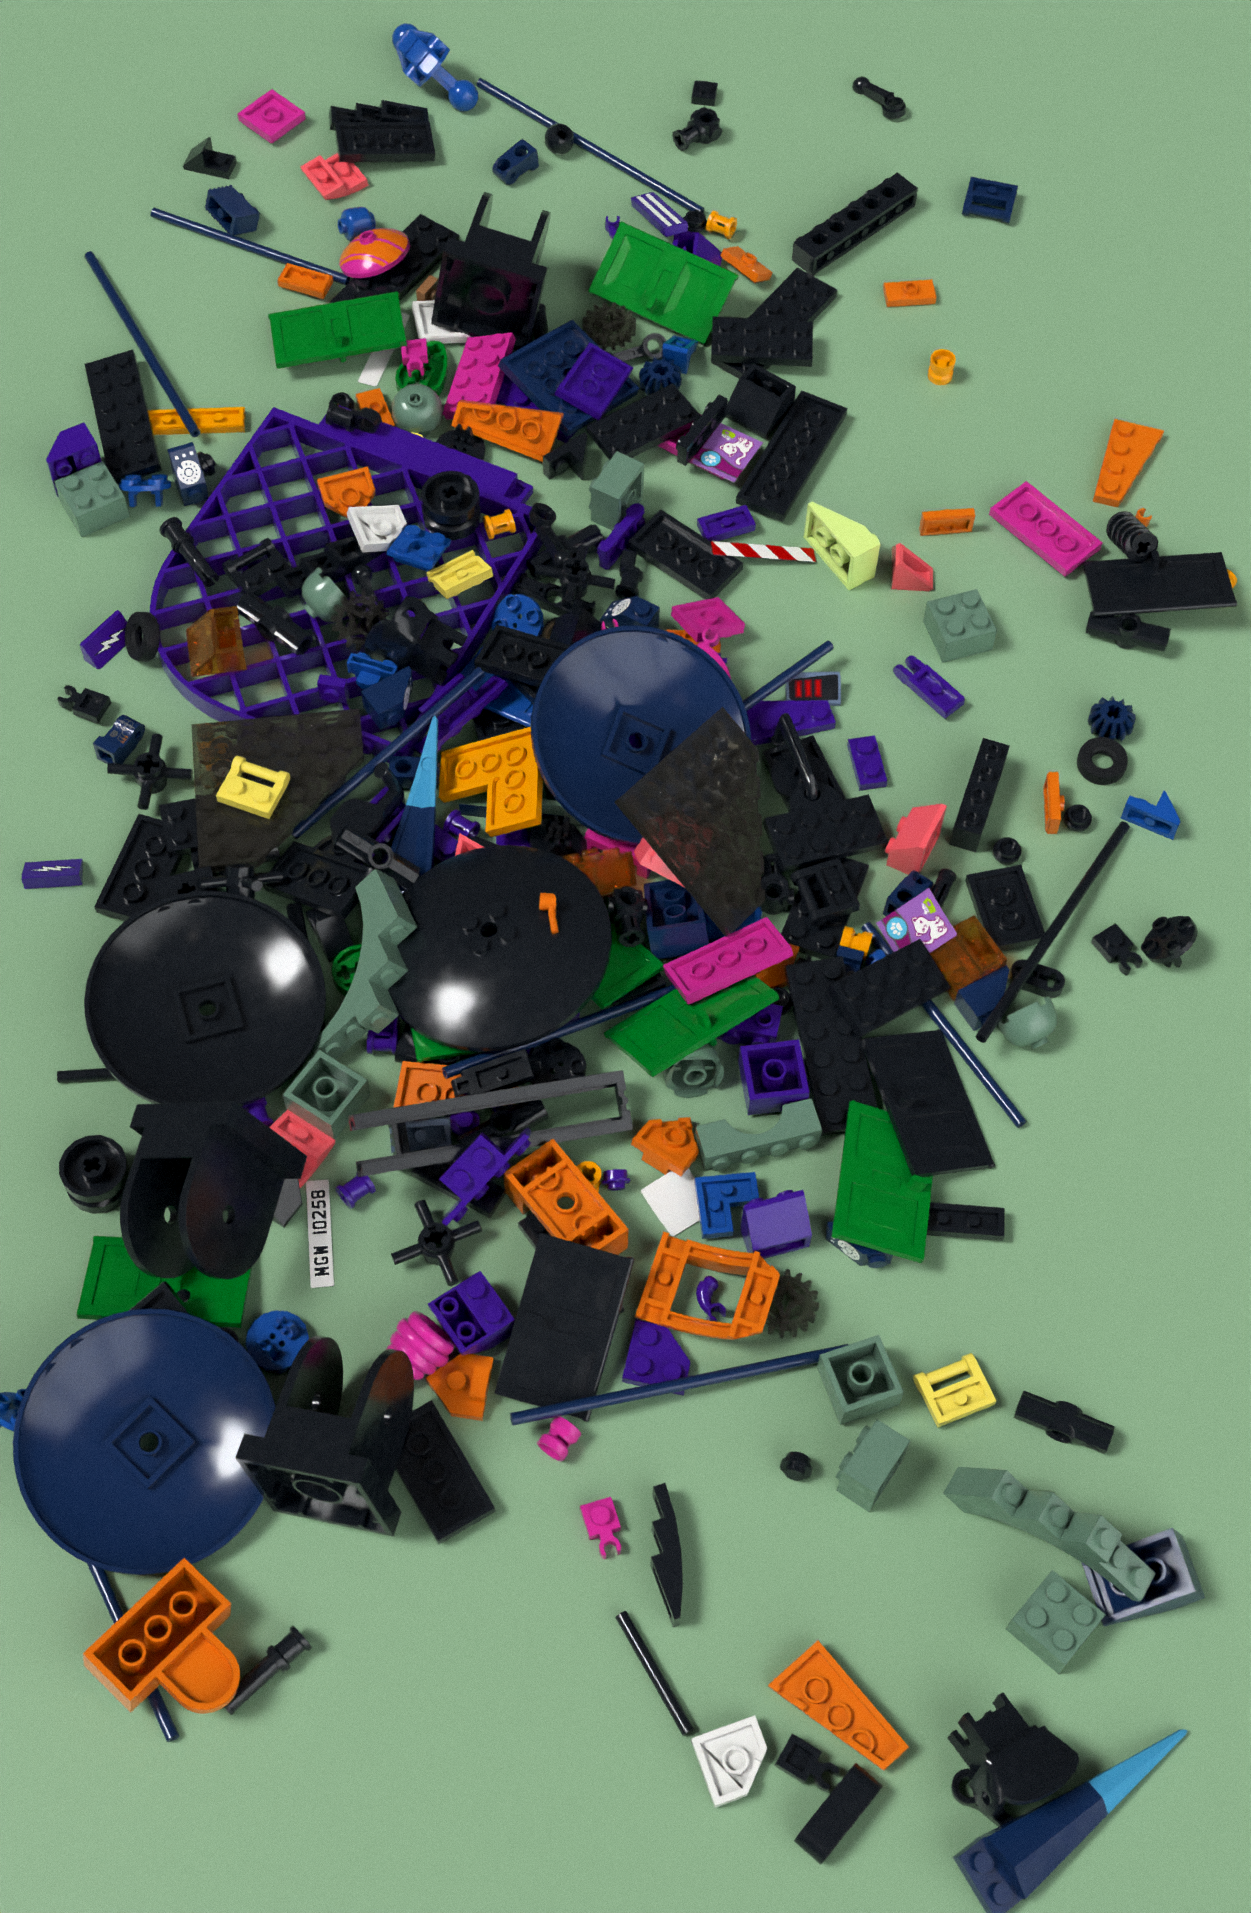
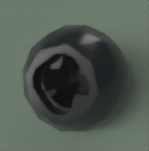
M557 123L546 130L545 145L549 151L562 155L572 149L574 134L567 125Z

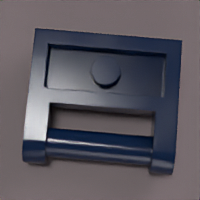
M971 177L962 215L969 216V214L990 217L1000 219L1002 223L1009 224L1018 186ZM972 202L1005 208V210L972 204Z

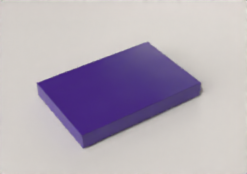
M589 342L557 388L555 395L599 420L631 375L633 367Z

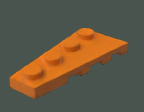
M460 400L457 404L451 426L456 428L458 424H461L465 431L469 426L472 428L473 435L543 462V456L553 449L564 413Z
M1114 419L1093 502L1119 507L1131 488L1133 481L1143 469L1145 462L1152 455L1155 446L1162 439L1164 430Z
M402 1061L393 1108L455 1098L451 1081L462 1076L459 1074L445 1079L442 1068L448 1065Z
M819 1641L815 1642L768 1685L777 1694L883 1771L909 1749L905 1741Z

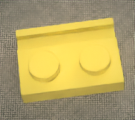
M473 550L426 572L428 581L432 582L434 587L446 599L457 596L461 592L493 577L492 568L480 556H476Z

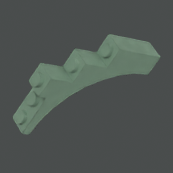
M376 868L355 887L361 904L363 919L362 947L355 975L339 1010L327 1027L319 1034L317 1043L312 1050L314 1054L321 1050L335 1060L342 1056L366 1032L372 1030L379 1034L399 1015L388 989L408 972L397 945L417 928V925L395 879Z
M958 1467L943 1492L964 1513L980 1515L1006 1523L1070 1554L1107 1579L1133 1601H1142L1156 1574L1120 1540L1122 1534L1102 1515L1074 1512L1054 1492L1027 1490L1007 1470Z

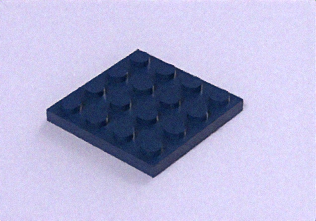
M573 320L504 357L498 365L540 410L564 413L559 430L566 437L596 420L555 395L557 388L589 342L599 347ZM628 378L604 414L636 396L640 388Z

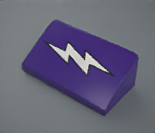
M119 610L115 611L80 643L84 660L96 669H101L126 646L125 629L127 621Z
M83 859L25 862L21 875L24 888L34 889L83 885Z

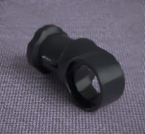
M335 402L330 404L325 418L326 424H336L345 427L348 432L358 429L367 433H375L382 422L379 413L371 408H362L361 411L356 409L348 410L339 407V404Z
M623 549L619 568L621 581L615 590V594L620 599L639 596L638 585L643 580L644 574L638 567H635L637 551Z

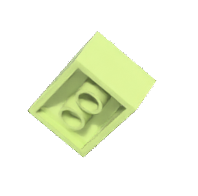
M814 502L808 503L804 538L845 587L851 590L874 578L880 549V542L877 536L871 534L862 524Z

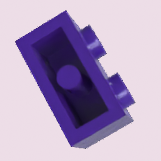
M770 1004L723 1033L717 1039L732 1045L738 1043L756 1045L776 1042L783 1006Z

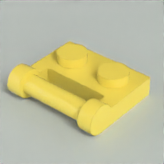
M237 755L233 759L231 769L216 794L217 801L270 819L289 784L290 773L282 770L276 772L247 762L246 758ZM244 772L275 784L271 788L240 776Z
M972 1353L962 1356L960 1361L927 1374L921 1372L913 1375L915 1386L921 1393L937 1428L991 1407L996 1403V1399ZM964 1372L970 1375V1378L935 1392L931 1385Z

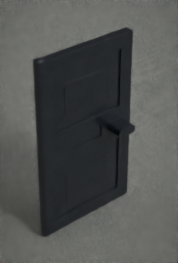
M1152 551L1151 558L1142 562H1135L1131 559L1083 562L1093 610L1092 615L1094 617L1237 606L1222 552L1159 556L1158 551Z
M940 1029L863 1038L861 1044L911 1175L927 1177L995 1167Z
M540 1233L494 1394L539 1407L596 1396L635 1259ZM592 1410L582 1411L568 1415L581 1418L583 1421L588 1422L590 1420Z

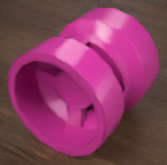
M560 1416L554 1417L550 1423V1430L547 1434H543L540 1437L537 1445L548 1456L562 1462L569 1454L568 1448L571 1444H575L578 1441L581 1432L568 1420Z

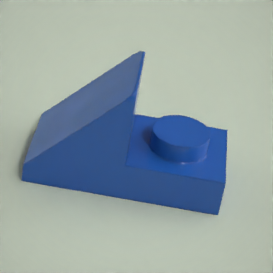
M674 335L663 343V357H665L667 362L674 360L675 366H680L681 374H687L690 357L696 351L698 341Z
M1165 790L1156 806L1144 799L1130 795L1120 818L1171 840L1174 839L1181 822Z

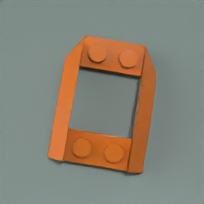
M663 1231L635 1317L677 1331L711 1338L734 1340L761 1334L780 1273L772 1264L770 1266L762 1258L760 1252L732 1251L689 1239L684 1241L669 1236V1233ZM686 1264L712 1271L746 1276L732 1323L709 1321L671 1311Z

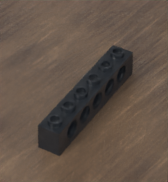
M898 172L890 178L884 179L881 184L872 190H868L862 197L850 202L847 207L838 213L832 214L829 219L816 225L804 236L798 237L793 242L792 261L810 275H815L915 207L918 188Z

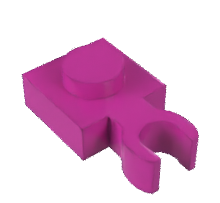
M426 338L406 340L407 346L401 347L403 366H407L409 377H412L411 372L413 370H420L421 376H423V364L428 363Z
M607 1497L581 1505L580 1511L589 1540L600 1539V1556L606 1559L604 1548L610 1544L616 1547L617 1554L620 1555L621 1544L613 1536V1533L621 1531V1526L612 1498Z

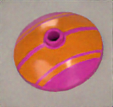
M377 228L365 231L354 238L343 250L339 266L342 272L351 278H367L381 274L397 265L407 255L410 248L409 239L402 231L392 228Z

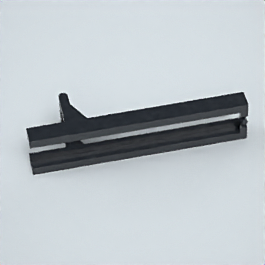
M623 1070L349 1115L350 1131L388 1125V1128L392 1129L390 1139H392L391 1146L395 1147V1152H393L392 1156L357 1161L358 1177L455 1161L472 1143L468 1142L410 1152L406 1122L614 1087L619 1117L532 1131L528 1139L531 1142L528 1148L542 1146L551 1139L559 1143L633 1130L630 1109L627 1110L626 1107L628 1098L624 1096L626 1084ZM520 1134L491 1138L490 1140L504 1152Z

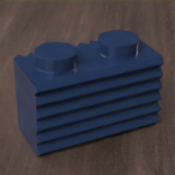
M231 184L208 190L205 209L219 222V225H222L225 231L227 230L230 233V236L257 230L260 215L257 208L252 207L244 195L239 193Z

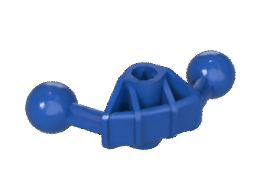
M409 23L399 25L393 32L392 43L397 50L403 72L419 87L432 76L449 92V102L456 110L465 112L473 109L478 101L476 86L468 80H456L441 66L450 49L434 33L419 31L417 27Z

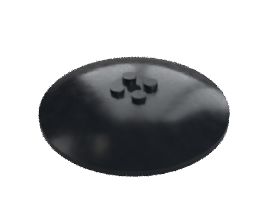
M500 845L478 848L453 856L425 872L402 894L417 928L397 945L408 972L393 984L388 991L399 1016L419 1034L441 1045L465 1051L487 1052L507 1050L532 1043L567 1024L586 1006L599 988L609 965L612 950V929L607 907L598 889L586 874L564 858L541 849L527 846ZM540 893H553L556 895V919L559 930L556 934L551 933L548 911L539 910ZM487 929H497L496 934L492 937L482 936Z
M199 891L178 894L148 905L129 917L109 936L95 957L88 975L84 997L87 1030L99 1059L119 1083L142 1099L154 1104L234 1101L238 1105L244 1106L269 1095L286 1083L310 1056L321 1032L326 1008V991L322 968L314 949L301 930L291 920L265 903L243 895L221 891ZM206 1004H211L216 1008V1011L210 1016H204L199 1012L200 1008Z

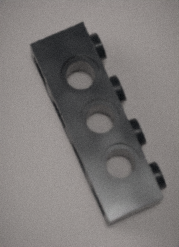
M986 738L982 739L953 827L949 845L977 852L1010 745Z

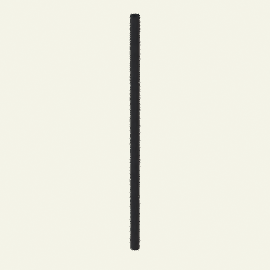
M1121 821L976 1034V1039L979 1042L985 1043L1129 830L1130 826L1128 823Z

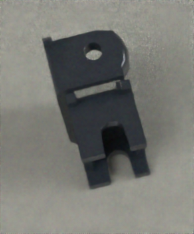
M406 596L391 621L381 620L373 625L366 637L365 653L374 660L381 662L383 660H390L398 666V671L409 666L415 672L441 686L448 675L447 672L440 668L441 664L448 668L452 664L454 665L459 655L451 651L454 643L463 646L467 636L437 620L438 616L428 610L427 605L420 599ZM406 611H413L415 617L408 616ZM426 626H427V629H426L424 635H423L422 638L420 639L421 634L423 633L424 629H425Z
M1003 1692L992 1703L997 1709L994 1712L991 1710L987 1711L978 1721H975L969 1712L961 1717L958 1724L968 1737L966 1740L957 1730L952 1731L948 1736V1740L972 1771L969 1775L970 1782L968 1785L973 1791L976 1804L990 1819L1004 1812L1003 1806L1006 1802L1011 1805H1025L1037 1802L1053 1794L1071 1778L1080 1761L1078 1753L1050 1732L1046 1726L1038 1728L1036 1725L1029 1727Z

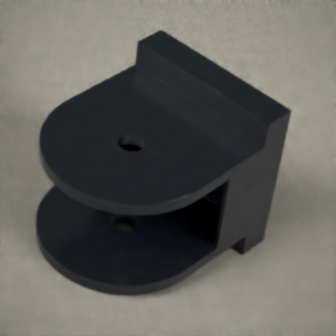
M484 192L465 242L448 237L442 255L431 324L468 334L471 337L512 332L516 339L513 349L519 350L531 343L548 269L539 265L548 232L551 212L542 210L532 240L529 241L487 228L491 214L493 194Z
M234 1101L137 1104L129 1127L139 1133L141 1139L124 1188L120 1207L122 1238L131 1260L141 1271L155 1278L169 1279L180 1277L194 1266L204 1275L214 1279H233L245 1274L253 1267L264 1249L284 1180L301 1179L307 1156ZM167 1207L170 1211V1219L168 1222L165 1221L164 1213ZM223 1211H228L226 1222L223 1220Z
M314 1336L302 1346L292 1363L265 1437L244 1433L235 1459L275 1512L394 1536L401 1510L388 1489L411 1420L414 1399V1376L411 1361L408 1355L400 1350L388 1349L382 1352L368 1371L351 1418L338 1416L343 1389L341 1351L334 1339L325 1336Z

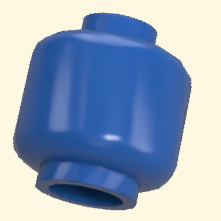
M365 207L345 209L342 212L341 219H338V230L341 234H344L348 241H352L365 231L376 229L375 217Z

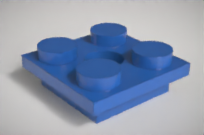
M406 525L387 550V555L394 557V561L428 572L448 548L451 539L445 538L441 533H430L421 530L416 525Z

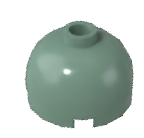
M422 384L407 385L400 389L394 397L392 403L393 421L400 429L421 433L426 437L432 430L441 425L443 418L442 402L437 393L429 386Z
M318 567L306 578L302 586V597L306 602L303 608L313 619L318 616L326 622L339 621L355 608L351 604L349 606L345 605L348 601L347 597L328 576L322 578L319 575L323 571Z
M1050 996L1044 998L1046 1004L1042 1006L1036 1001L1008 1015L1009 1022L1005 1024L1001 1019L998 1027L1005 1039L1011 1044L1020 1047L1031 1045L1032 1049L1049 1042L1046 1036L1050 1035L1057 1025V1012Z
M708 1043L663 1071L668 1089L674 1090L675 1095L686 1098L707 1094L706 1089L713 1084L716 1088L724 1077L722 1061L714 1047Z

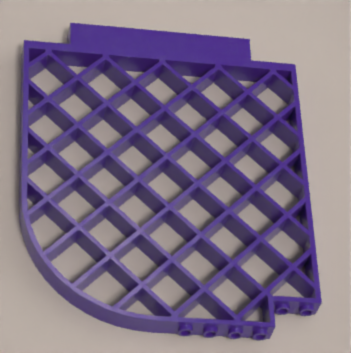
M273 407L186 529V532L194 537L195 547L198 543L229 536L233 551L205 558L219 576L226 574L222 568V563L228 560L233 561L260 545L259 543L241 548L236 533L273 524L278 539L271 541L276 550L292 568L297 567L293 556L325 548L327 543L355 536L349 520L330 524L326 513L328 508L324 507L320 491L317 489L313 479L314 475L348 467L349 471L358 469L357 465L362 467L368 466L369 470L380 473L371 476L375 487L374 497L404 489L410 502L400 506L407 522L406 525L418 523L420 529L427 532L429 531L425 528L421 500L419 501L414 487L422 490V486L428 478L440 472L458 471L469 475L477 483L480 491L481 513L492 517L510 509L515 522V533L508 531L495 535L493 539H489L484 523L481 522L474 533L463 539L451 540L450 545L443 553L475 545L480 557L492 568L493 577L485 581L490 580L495 594L490 599L465 606L461 605L458 595L448 599L452 609L435 614L438 616L437 620L451 628H460L462 634L467 636V639L462 647L451 650L459 655L454 665L452 664L448 668L441 664L440 668L447 672L448 675L441 686L431 681L434 688L432 697L458 673H461L471 661L491 629L497 606L507 595L513 593L514 585L516 582H520L521 574L525 573L528 569L526 560L534 557L543 545L540 537L534 532L536 527L529 520V511L532 507L508 498V495H511L516 488L518 474L455 449L446 448L442 444L381 422L375 433H367L358 429L348 432L345 427L336 424H326V414L321 422L316 424ZM300 443L322 452L305 456ZM292 445L296 459L260 467L258 458L263 452ZM305 479L309 490L308 493L273 502L268 487ZM261 490L265 504L228 513L226 504L231 497ZM317 512L322 527L289 536L285 535L281 521ZM519 533L524 544L521 551L495 558L491 557L486 542ZM172 549L156 577L150 602V613L155 616L159 625V631L208 618L213 635L163 648L160 639L157 654L166 675L174 687L201 712L239 731L254 734V739L259 738L269 744L276 743L280 746L288 744L293 747L294 753L299 758H307L314 762H325L329 766L333 765L339 772L355 748H358L365 754L376 756L391 743L373 734L398 727L400 734H402L408 728L407 724L417 721L422 716L418 709L431 697L408 703L404 718L400 719L397 724L387 726L382 730L378 728L369 714L353 719L348 704L338 702L344 718L343 722L308 732L305 731L299 713L334 703L320 699L318 687L292 694L286 676L325 666L328 676L337 677L333 663L348 659L351 653H365V641L371 629L359 621L358 611L363 604L362 595H357L351 573L333 581L334 583L343 581L349 596L345 605L349 606L351 604L355 608L339 621L356 617L362 634L325 644L319 627L335 622L323 621L318 616L313 619L304 609L289 615L292 621L305 631L312 630L317 646L309 648L303 655L291 653L279 657L274 641L266 640L254 624L220 632L215 616L236 610L239 599L243 596V593L238 588L208 596L203 582L191 566L185 563L186 560L181 554L175 553ZM384 551L383 554L365 564L371 568L372 573L386 569L389 572L393 585L373 591L377 596L378 602L385 609L400 605L406 596L422 599L440 594L434 587V584L428 581L427 576L402 582L397 566L404 564L394 561V557L388 556L387 551ZM265 554L239 570L242 573L267 559L268 556ZM442 556L435 564V567L445 564ZM196 582L201 598L162 608L169 589ZM277 585L258 597L268 602L286 597V595ZM300 594L299 597L302 606H304L306 602L304 601L302 594ZM406 611L408 616L415 617L413 611ZM475 624V626L471 630L470 625ZM426 626V628L424 629L423 633L421 634L420 639H421L422 636L424 635V633H425V631H426V629H427V626ZM266 642L272 659L236 669L232 668L227 652ZM220 654L226 672L188 682L177 671L175 666ZM412 670L413 681L426 678ZM356 677L347 679L348 699L362 696L361 691L364 689H361L356 684ZM279 678L284 697L248 707L245 706L240 692L241 688ZM233 691L239 711L210 697ZM292 715L298 735L267 722ZM430 724L400 749L395 756H412L415 752L413 747L423 739ZM339 744L336 750L327 748L329 746Z

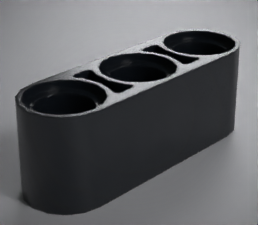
M855 1763L794 1839V1842L821 1865L883 1786L860 1765Z

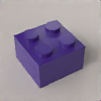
M799 1039L740 1046L738 1065L748 1115L781 1112L783 1105L809 1098L808 1082Z

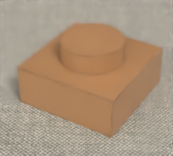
M430 275L416 290L417 301L435 300L438 278Z

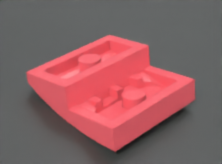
M338 153L326 160L319 155L300 166L301 171L325 200L344 197L369 186L366 177L354 163L339 162Z
M288 1109L269 1127L307 1156L301 1179H298L299 1187L301 1188L327 1157L336 1140Z

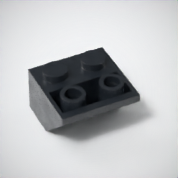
M753 363L739 378L728 401L726 417L766 439L793 405L796 386Z

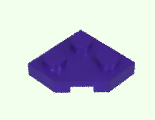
M635 1320L622 1382L644 1386L688 1377L691 1362L669 1329L658 1324ZM684 1390V1391H679V1392H674L673 1394H678V1395H683V1396H684L685 1390Z

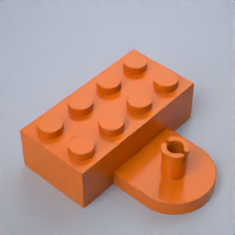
M183 1558L83 1653L84 1666L130 1713L159 1685L189 1711L200 1714L216 1712L224 1708L234 1698L240 1681V1669L236 1657L213 1634L230 1617L231 1603L195 1567Z

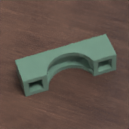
M812 1098L783 1105L781 1117L777 1124L764 1133H742L734 1129L724 1119L696 1126L695 1141L698 1145L704 1171L710 1169L720 1171L728 1168L731 1164L739 1162L748 1164L755 1162L759 1157L767 1155L776 1157L787 1153L788 1150L812 1148L817 1143H820L822 1128Z

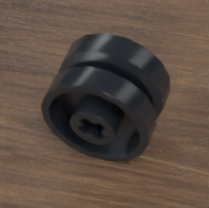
M444 471L428 478L421 491L422 516L425 528L430 533H441L445 538L451 540L463 539L474 533L480 524L481 518L480 491L477 483L469 475L458 471Z
M102 1135L85 1136L74 1141L64 1151L59 1161V1176L71 1202L80 1210L92 1214L107 1213L121 1205L122 1195L131 1170L122 1147L112 1138Z

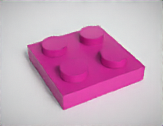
M273 89L238 113V119L241 123L271 144L306 119L303 110Z
M719 597L672 606L671 616L696 642L704 641L702 633L707 628L711 630L707 640L714 639L717 633L720 638L744 633L745 623Z

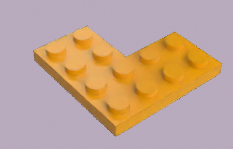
M531 727L441 751L440 800L446 803L487 792L485 832L490 837L541 824L543 778L535 761L531 741Z

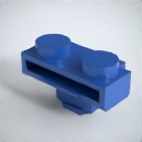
M363 652L351 653L347 660L348 673L355 674L357 678L356 684L361 689H366L398 672V666L390 660H383V662L374 660Z

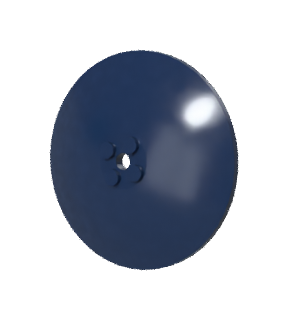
M619 626L597 631L580 639L565 650L551 665L542 679L533 703L531 741L535 761L544 782L555 799L572 817L590 830L609 839L638 845L663 804L709 827L732 805L745 781L751 755V733L747 712L738 690L724 669L708 653L689 640L666 630L646 626ZM629 736L639 737L642 741V747H632L629 743Z
M139 1309L101 1318L84 1326L58 1345L43 1361L25 1390L18 1409L13 1436V1461L22 1497L37 1524L49 1538L75 1558L92 1566L122 1574L149 1575L169 1572L183 1558L191 1565L214 1554L238 1535L251 1520L264 1499L235 1457L244 1433L265 1437L276 1408L270 1387L252 1356L240 1343L216 1325L199 1317L167 1309ZM149 1433L155 1434L159 1440L157 1448L151 1452L143 1451L140 1447L141 1438Z

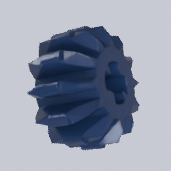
M654 357L652 362L645 361L643 368L639 372L640 387L647 396L672 383L678 389H680L682 384L680 366H675L674 360L667 362L665 357L662 360H657Z
M1113 696L1109 701L1102 697L1098 704L1094 703L1090 710L1088 725L1091 726V734H1099L1098 737L1117 739L1122 742L1125 736H1129L1132 733L1133 725L1136 721V715L1132 713V705L1125 706L1124 699L1118 702L1115 701Z

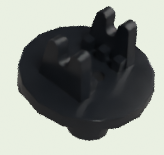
M458 424L456 429L447 431L436 441V443L442 444L446 448L455 449L481 460L484 459L486 452L484 441L482 438L473 435L472 428L469 426L465 431L462 425Z
M557 815L545 817L540 825L532 827L528 841L530 847L553 853L573 865L576 864L583 853L584 841L576 826L570 823L569 817H564V819H560Z
M1189 916L1160 917L1153 922V928L1141 944V950L1152 962L1163 963L1166 967H1171L1173 963L1179 968L1182 964L1180 956L1188 951L1196 940L1198 934L1197 926Z
M553 1038L549 1042L537 1047L529 1057L536 1079L530 1081L532 1085L586 1075L587 1065L580 1050L560 1038Z

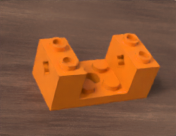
M551 1139L504 1172V1187L507 1196L523 1215L531 1210L551 1236L619 1255L628 1248L629 1229L554 1139ZM563 1197H569L575 1204L570 1209H562L557 1205V1202Z

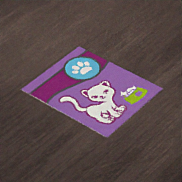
M720 423L691 463L735 482L763 442Z
M929 888L876 923L893 952L921 939L928 952L931 953L957 936L956 931Z

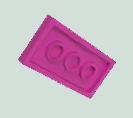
M512 332L467 338L443 409V415L446 420L453 419L460 400L496 403L505 375L498 365L501 359L510 355L513 351L516 339Z
M1027 481L990 508L989 515L1064 577L1101 550L1103 542Z
M765 917L663 965L667 977L689 1005L794 955L789 943L772 922Z

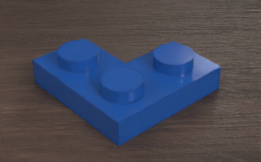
M755 1172L695 1177L694 1185L702 1239L733 1236L734 1231L730 1207L744 1206L749 1201L759 1198Z

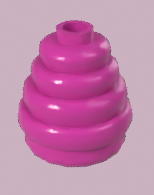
M413 1311L408 1318H402L398 1322L397 1331L391 1335V1344L386 1348V1350L395 1349L405 1352L412 1364L414 1380H421L424 1374L431 1375L437 1367H443L448 1362L449 1354L454 1350V1344L449 1336L433 1320L419 1311Z

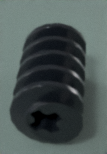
M1127 511L1118 512L1108 521L1106 527L1108 538L1132 561H1145L1151 558L1152 551L1157 550V537L1132 513Z

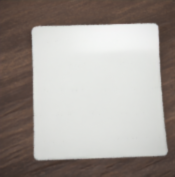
M689 1168L681 1177L670 1171L641 1189V1193L671 1236H676L699 1221L694 1185L695 1177Z

